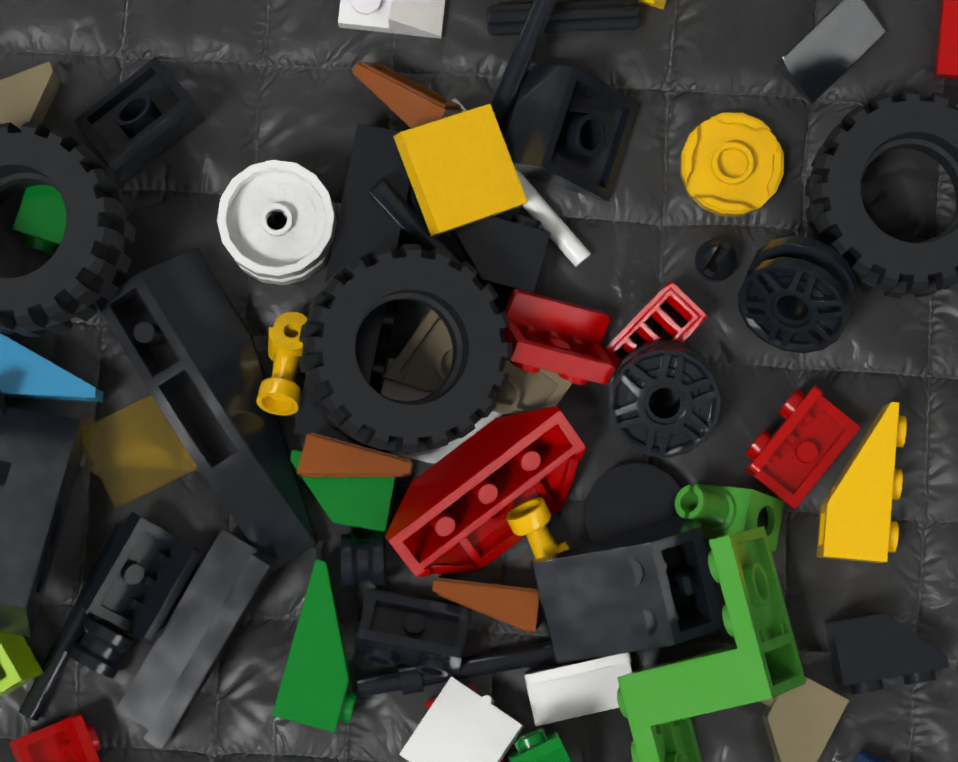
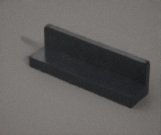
M223 530L217 536L118 705L120 713L148 729L144 740L160 750L164 749L175 737L278 562L277 559L254 547L229 530Z

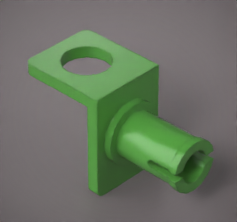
M703 484L687 485L678 492L675 499L677 514L682 518H688L689 521L700 526L703 538L707 539L758 528V515L761 509L765 507L768 513L766 533L772 552L777 548L784 503L780 499L753 489Z

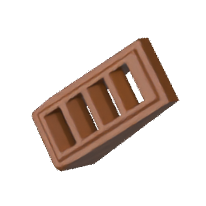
M378 62L356 63L352 72L410 128L462 113L463 111L461 105Z
M311 432L310 435L307 434L296 474L306 478L411 476L414 465L410 459Z
M443 578L433 580L432 591L436 592L439 596L526 632L532 631L535 633L539 605L537 589Z

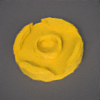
M720 113L703 121L689 134L680 155V177L688 195L702 209L719 216L741 217L759 210L774 196L784 175V152L776 137L770 132L771 129L762 120L745 113Z

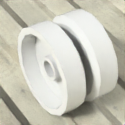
M269 160L250 165L232 178L220 198L217 224L223 245L242 271L263 283L288 285L304 281L324 267L331 255L337 218L329 192L314 173L294 162ZM283 214L287 220L286 225L279 230L271 229L268 223H275L274 216Z

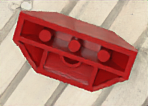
M557 406L495 418L410 483L385 538L415 577H427L430 574L448 575L479 572L525 537L517 536L512 532L505 518L511 509L524 501L537 497L544 499L551 512V516L563 508L575 477L578 460H582L586 446Z

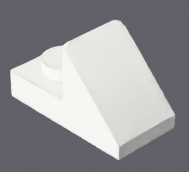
M340 0L338 26L339 28L441 39L446 0Z

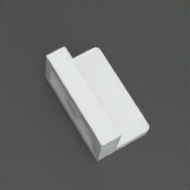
M630 652L590 658L524 673L535 726L619 708L617 701L619 683L617 677L632 672Z

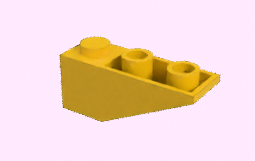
M890 402L882 407L821 503L817 558L884 563L888 561V552H896L899 526L897 521H891L892 500L900 499L903 473L902 469L895 468L896 447L903 448L907 429L906 416H899L900 402Z

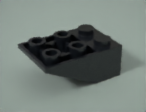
M679 515L530 561L554 659L557 664L676 645L725 629L713 577L708 565V555L701 527Z

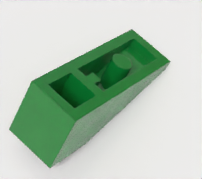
M316 559L272 716L335 733L338 730L339 722L350 723L358 693L349 691L351 674L330 565L327 562Z

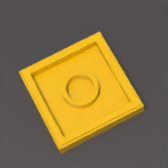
M491 104L417 126L393 136L431 237L528 203Z

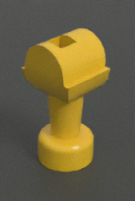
M298 312L281 314L277 317L273 328L269 327L268 357L273 361L272 377L261 382L256 402L262 410L274 415H292L299 408L301 390L294 380L300 365L299 357L302 356L303 342L299 341L301 327L306 323L307 317Z
M537 497L524 501L507 513L505 518L512 532L517 536L527 537L535 560L569 550L565 541L557 544L546 527L551 519V512L543 498Z

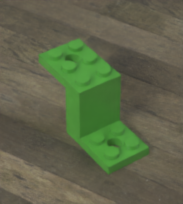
M765 526L709 540L711 551L708 554L709 569L713 579L721 585L725 605L722 609L723 622L728 634L735 638L736 644L659 662L617 677L619 683L617 691L618 706L622 715L628 718L633 737L631 743L633 762H702L691 717L772 699L806 684Z

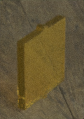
M152 395L81 429L83 443L94 464L91 467V472L100 476L116 509L199 469Z

